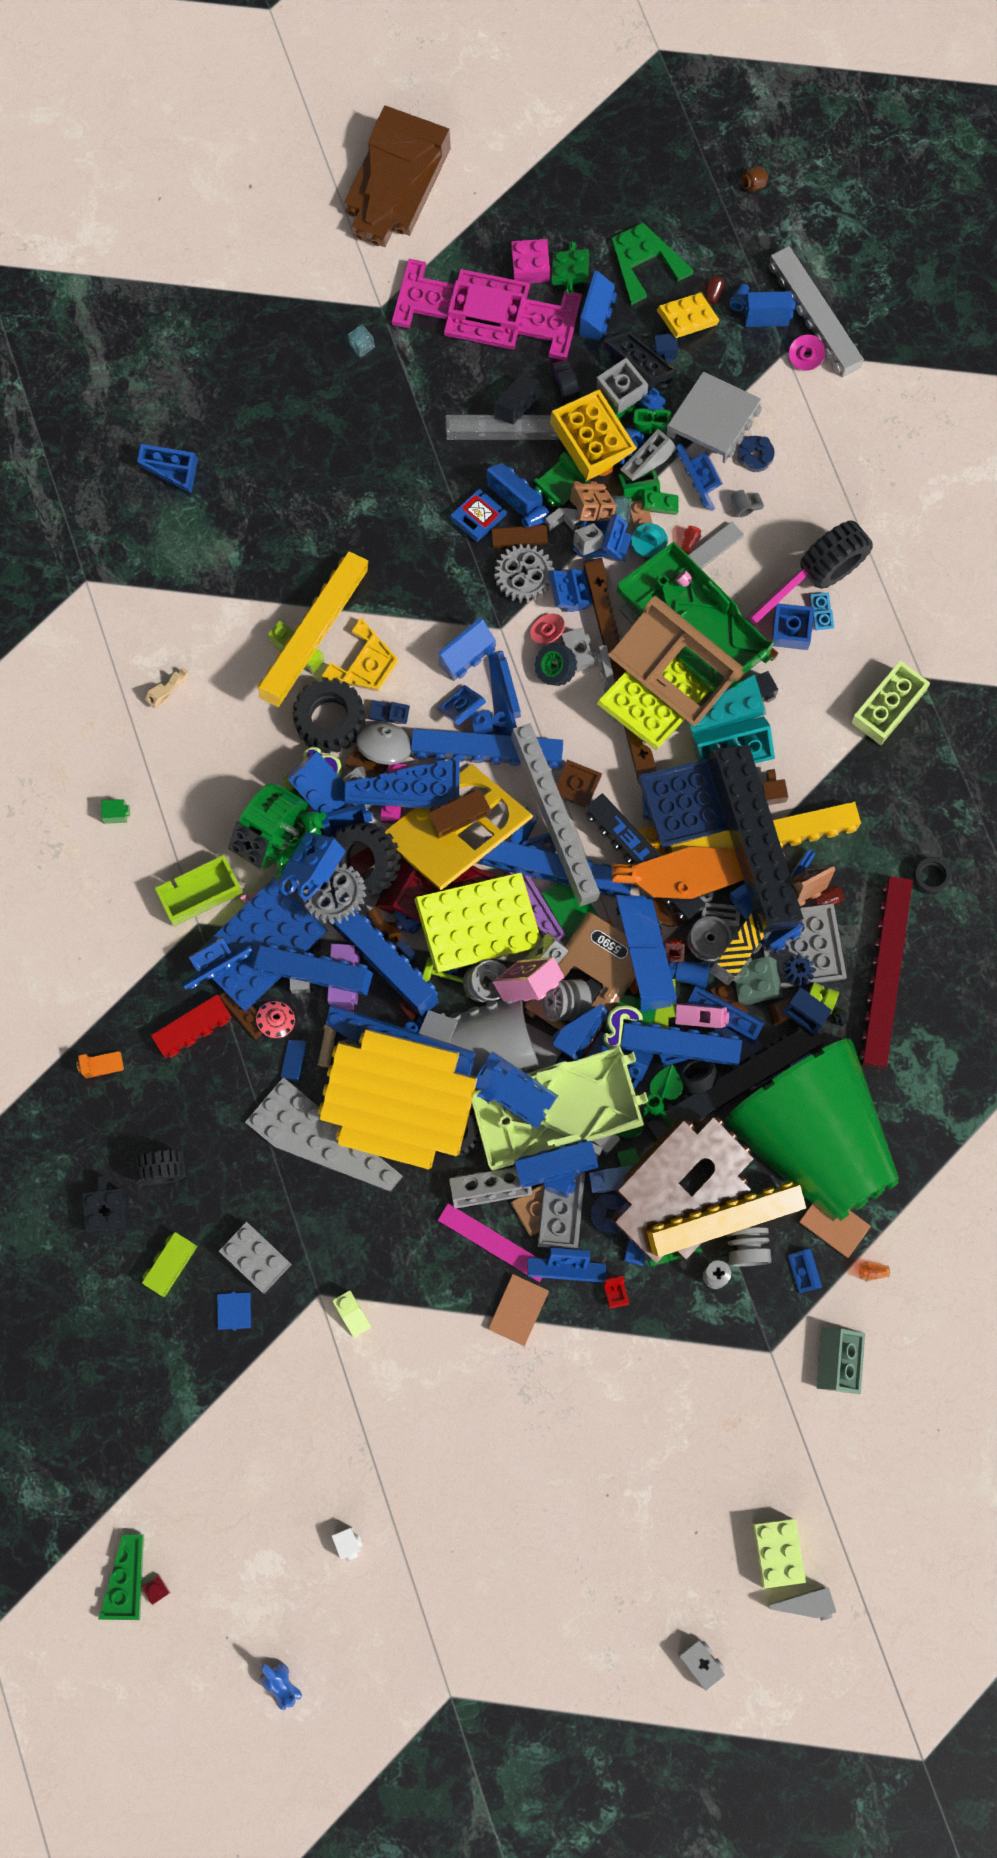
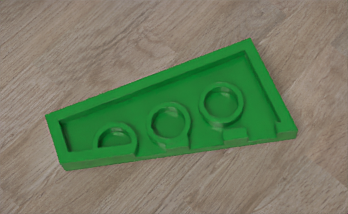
M122 1534L98 1620H140L144 1534Z

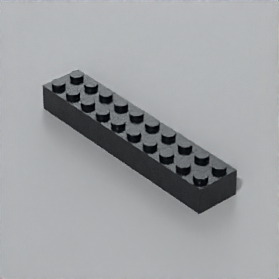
M744 745L715 749L707 761L760 933L795 928L804 918L750 746Z

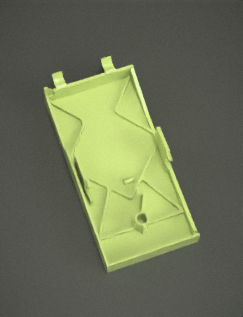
M616 1044L610 1050L577 1061H564L527 1073V1075L559 1095L549 1110L545 1109L544 1112L547 1115L537 1129L497 1101L493 1100L488 1104L484 1099L476 1097L481 1090H475L472 1104L489 1167L494 1171L514 1165V1162L518 1161V1158L529 1155L533 1157L540 1151L549 1150L551 1152L557 1150L556 1148L562 1145H568L569 1147L576 1145V1142L580 1140L593 1141L643 1126L644 1123L638 1105L648 1102L646 1092L639 1096L635 1095L627 1064L636 1061L634 1052L624 1055L620 1045Z

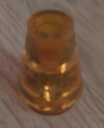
M864 1262V1264L859 1265V1277L866 1282L890 1276L888 1265Z

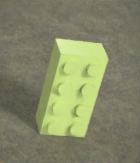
M900 660L854 715L851 723L882 745L927 691L930 682Z

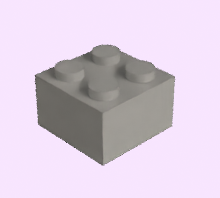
M627 358L597 377L596 388L601 391L617 414L645 397L648 392L647 382Z

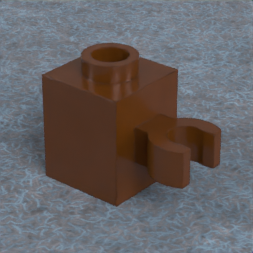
M775 769L767 770L766 777L768 782H763L762 787L768 805L786 803L788 792L785 779L776 780Z

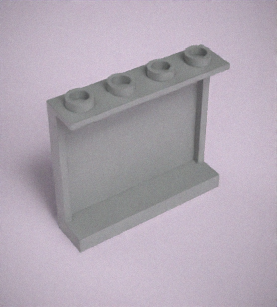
M703 372L668 424L667 436L673 439L676 434L722 455V462L725 463L728 458L733 456L736 445L741 444L745 431H749L752 427L754 417H758L761 413V398Z

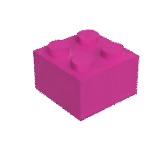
M547 239L512 241L514 280L530 284L550 282Z

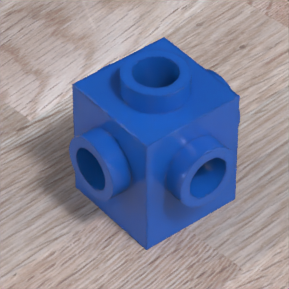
M394 910V916L397 919L395 923L400 931L404 930L407 935L408 933L414 934L421 929L420 926L422 924Z

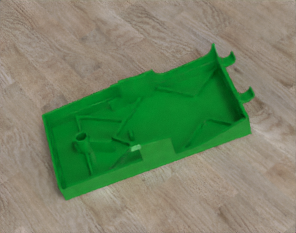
M674 541L617 584L616 593L639 617L643 614L648 602L654 596H657L743 666L742 671L744 674L759 662L767 663L773 658L769 655L774 641H768L740 613L738 605ZM684 570L690 574L692 580L686 587L680 586L675 581V578ZM686 646L677 654L678 660L712 695L723 682L724 676ZM734 680L731 683V686L735 688L740 683H742V681Z

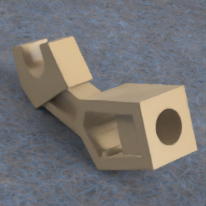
M184 667L180 669L179 673L174 672L165 686L160 683L150 689L145 700L153 708L165 703L171 696V692L184 682L189 672Z

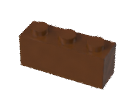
M480 789L476 791L471 790L460 799H451L447 805L431 809L430 813H428V820L439 839L490 815V807Z

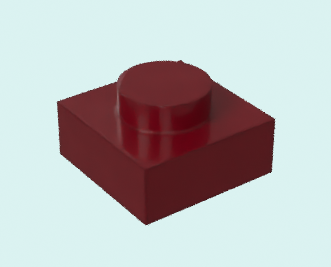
M160 1575L141 1587L152 1605L171 1593Z

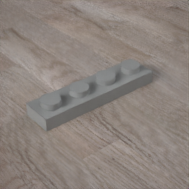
M607 645L599 646L598 653H596L597 663L601 664L602 667L600 671L601 681H605L606 685L604 694L615 684Z

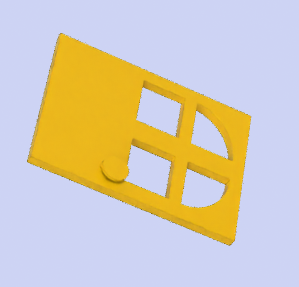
M473 764L459 773V788L465 786L485 788L490 791L484 796L490 809L502 801L509 811L508 821L501 830L486 817L477 820L481 826L493 835L483 845L474 850L458 836L471 824L438 839L428 820V813H430L429 810L431 809L414 808L385 832V834L390 833L394 837L392 839L393 843L397 842L399 848L396 851L440 891L533 818L529 811Z

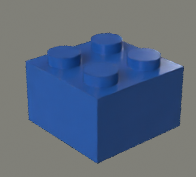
M776 604L771 641H774L773 646L808 650L811 643L814 607Z

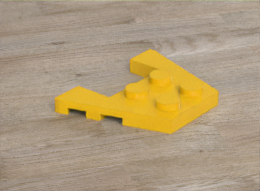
M360 618L353 628L352 634L367 643L348 671L330 663L322 678H328L329 681H333V678L339 679L340 683L345 681L351 686L379 691L399 660L366 624L364 619Z

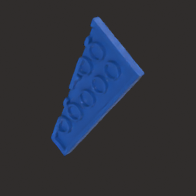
M460 756L453 757V759L447 761L440 760L430 765L423 764L397 770L391 774H380L374 778L367 777L345 782L344 803L433 809L437 806L443 807L451 799H459Z

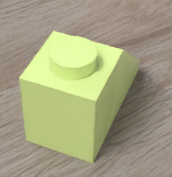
M351 1291L333 1300L353 1337L371 1328Z

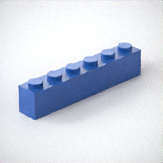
M268 944L267 947L260 946L254 968L260 972L367 996L373 973L367 969L368 966L357 963L356 966L349 965L350 962L344 960L334 962L326 956L315 958L311 953L303 952V954H297L296 950L285 948V951L279 950L278 946Z
M630 1021L629 1024L625 1023L622 1049L739 1066L742 1040H738L739 1037L727 1035V1038L719 1037V1034L712 1032L702 1035L697 1030L682 1032L677 1027L661 1029V1026L656 1024H649V1027L641 1026V1023L636 1021Z

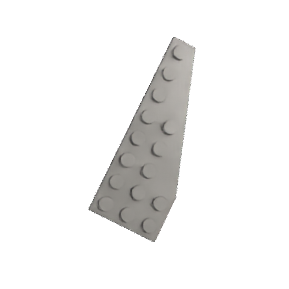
M285 1078L281 1079L245 1122L277 1149L362 1180L389 1192L403 1177L377 1155L338 1145L339 1140L336 1139L338 1129L342 1128V1126L320 1120L321 1115L318 1114L319 1106Z

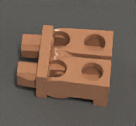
M579 481L572 482L570 501L578 509L580 521H595L596 519L597 521H610L611 515L615 514L617 504L609 492L605 490L606 486L604 484H597V482H590L588 484H581Z

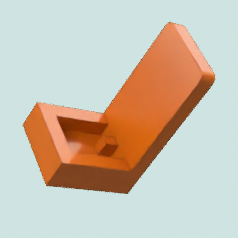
M118 1051L95 1057H89L86 1054L80 1055L79 1062H77L78 1072L85 1078H91L123 1071L124 1066L121 1052Z

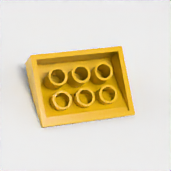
M600 390L552 411L550 424L586 481L602 474L636 450V446Z

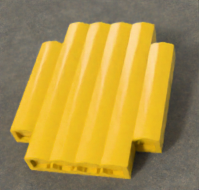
M367 1029L365 1033H361L359 1044L341 1042L338 1043V1046H334L332 1052L334 1063L328 1069L329 1084L324 1086L323 1095L325 1096V1101L320 1104L318 1114L321 1115L320 1120L342 1126V1128L338 1129L336 1139L339 1140L338 1145L430 1169L436 1151L454 1156L459 1155L478 1078L455 1072L460 1052Z

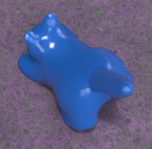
M277 1663L271 1669L268 1665L262 1664L263 1674L260 1676V1682L264 1689L274 1695L281 1710L293 1707L296 1699L302 1698V1693L290 1682L287 1665Z

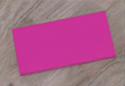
M802 569L790 575L745 619L751 625L757 623L808 575L807 571Z

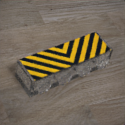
M754 910L744 921L709 971L726 985H729L732 981L736 982L740 978L742 967L746 968L752 961L751 954H756L762 946L761 940H766L771 932L760 933Z

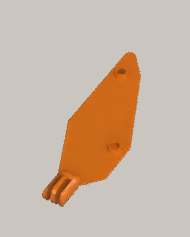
M687 847L637 865L612 864V883L637 884L650 896L660 898L692 899L744 880L735 849Z

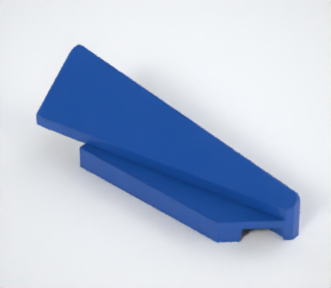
M503 651L489 655L494 716L498 712H504L505 717H501L499 722L506 721L507 726L503 728L495 726L496 735L511 736L513 728L517 727L515 718L521 717V710L507 659Z

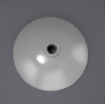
M376 722L368 724L357 734L356 744L359 751L366 758L374 762L397 764L410 756L412 740L400 727L391 723Z

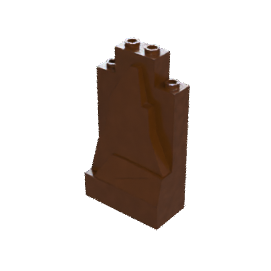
M384 105L368 142L369 151L344 201L345 213L356 217L352 225L353 236L359 240L371 242L375 246L386 248L394 230L402 235H411L449 154L451 145L450 128Z

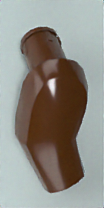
M377 907L367 912L374 927L383 934L384 939L389 940L392 944H397L402 939L397 924L384 922Z

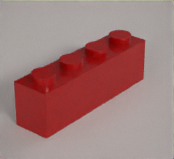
M217 994L151 1036L165 1058H172L179 1054V1050L183 1047H190L195 1044L196 1039L199 1037L210 1035L213 1032L212 1029L217 1026L222 1027L226 1025L232 1016Z

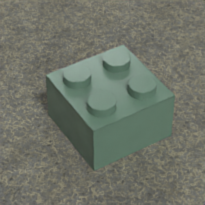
M768 956L747 961L735 977L739 1003L750 1005L783 997L777 960Z

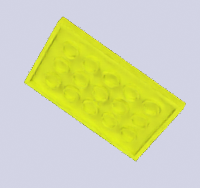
M677 657L664 670L663 676L698 705L709 694ZM628 671L619 678L597 703L598 706L655 750L685 720L684 717Z
M522 873L415 898L435 973L531 950L541 940Z

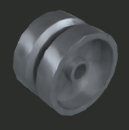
M706 916L699 919L690 929L686 938V948L689 954L699 962L713 963L718 961L732 942V932L729 925L715 916Z

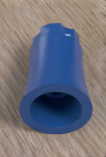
M670 961L669 968L672 979L706 989L710 962Z

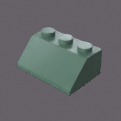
M821 1328L817 1389L861 1394L865 1333L841 1328Z

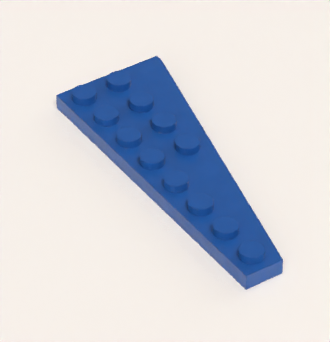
M335 1005L329 1007L326 1025L356 1044H359L361 1033L371 1029L460 1052L455 1072L471 1076L476 1056L474 1051Z

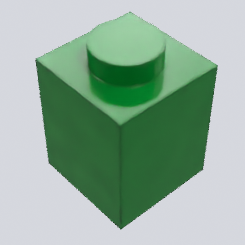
M124 799L101 800V819L104 824L127 823V816H130V806L126 804Z

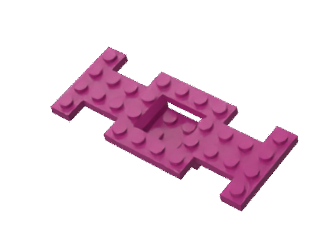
M408 259L392 325L410 328L413 314L418 313L447 319L444 336L514 350L517 336L520 334L552 341L549 357L567 360L582 300L581 293L573 292L572 294H567L565 290L562 304L558 306L527 299L530 289V283L463 269L460 270L455 284L423 278L426 262ZM466 317L500 323L501 327L466 320Z

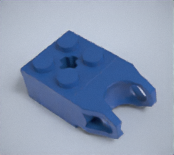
M306 832L282 871L278 890L287 896L298 888L297 895L302 900L310 899L324 882H328L345 854V849L335 838ZM290 880L289 887L285 891L284 885L286 881ZM307 885V886H308V892H307V894L304 896V894H303V889H304V887Z

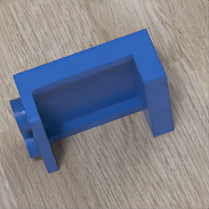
M612 514L610 521H582L580 528L594 523L603 532L604 539L599 550L583 556L574 545L573 549L583 558L618 556L628 525L624 519L618 514Z
M364 804L327 812L326 818L322 821L325 836L331 837L336 834V831L348 825L365 822L368 824L372 821L370 810L366 811Z

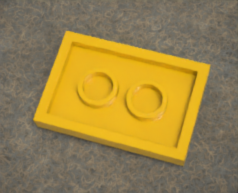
M702 293L660 305L657 309L675 338L715 326L720 321Z

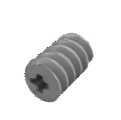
M719 1260L710 1263L703 1272L704 1283L712 1289L722 1288L731 1278L730 1267L727 1263ZM715 1271H717V1274H721L718 1279L717 1276L713 1275Z

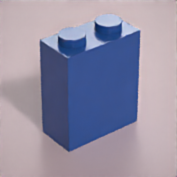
M748 292L745 307V327L788 326L790 319H793V310H795V299H792V292Z

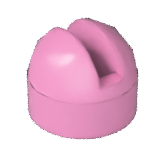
M686 570L682 571L675 578V581L683 587L688 586L692 581L690 574Z

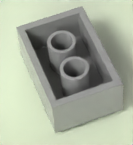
M247 1222L219 1250L227 1260L264 1294L292 1265Z

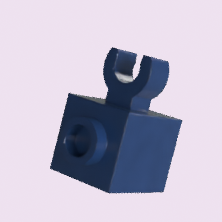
M673 334L655 335L654 343H651V349L672 365L673 359L678 357L677 338Z

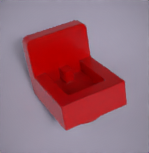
M613 1275L604 1281L603 1288L609 1309L629 1305L624 1285V1276L618 1277V1275Z

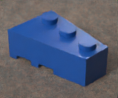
M145 444L140 445L137 462L143 469L190 494L192 493L198 463L195 453Z

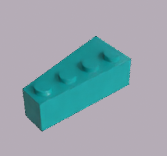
M755 674L744 680L737 687L724 692L695 727L690 723L692 733L696 734L767 715Z

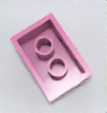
M554 957L519 960L495 979L493 984L503 1001L540 1000L546 996V992L559 985V981L564 978V975Z

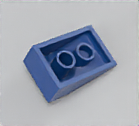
M600 1004L563 1027L561 1031L558 1030L553 1037V1046L571 1059L579 1060L607 1016L608 1011Z

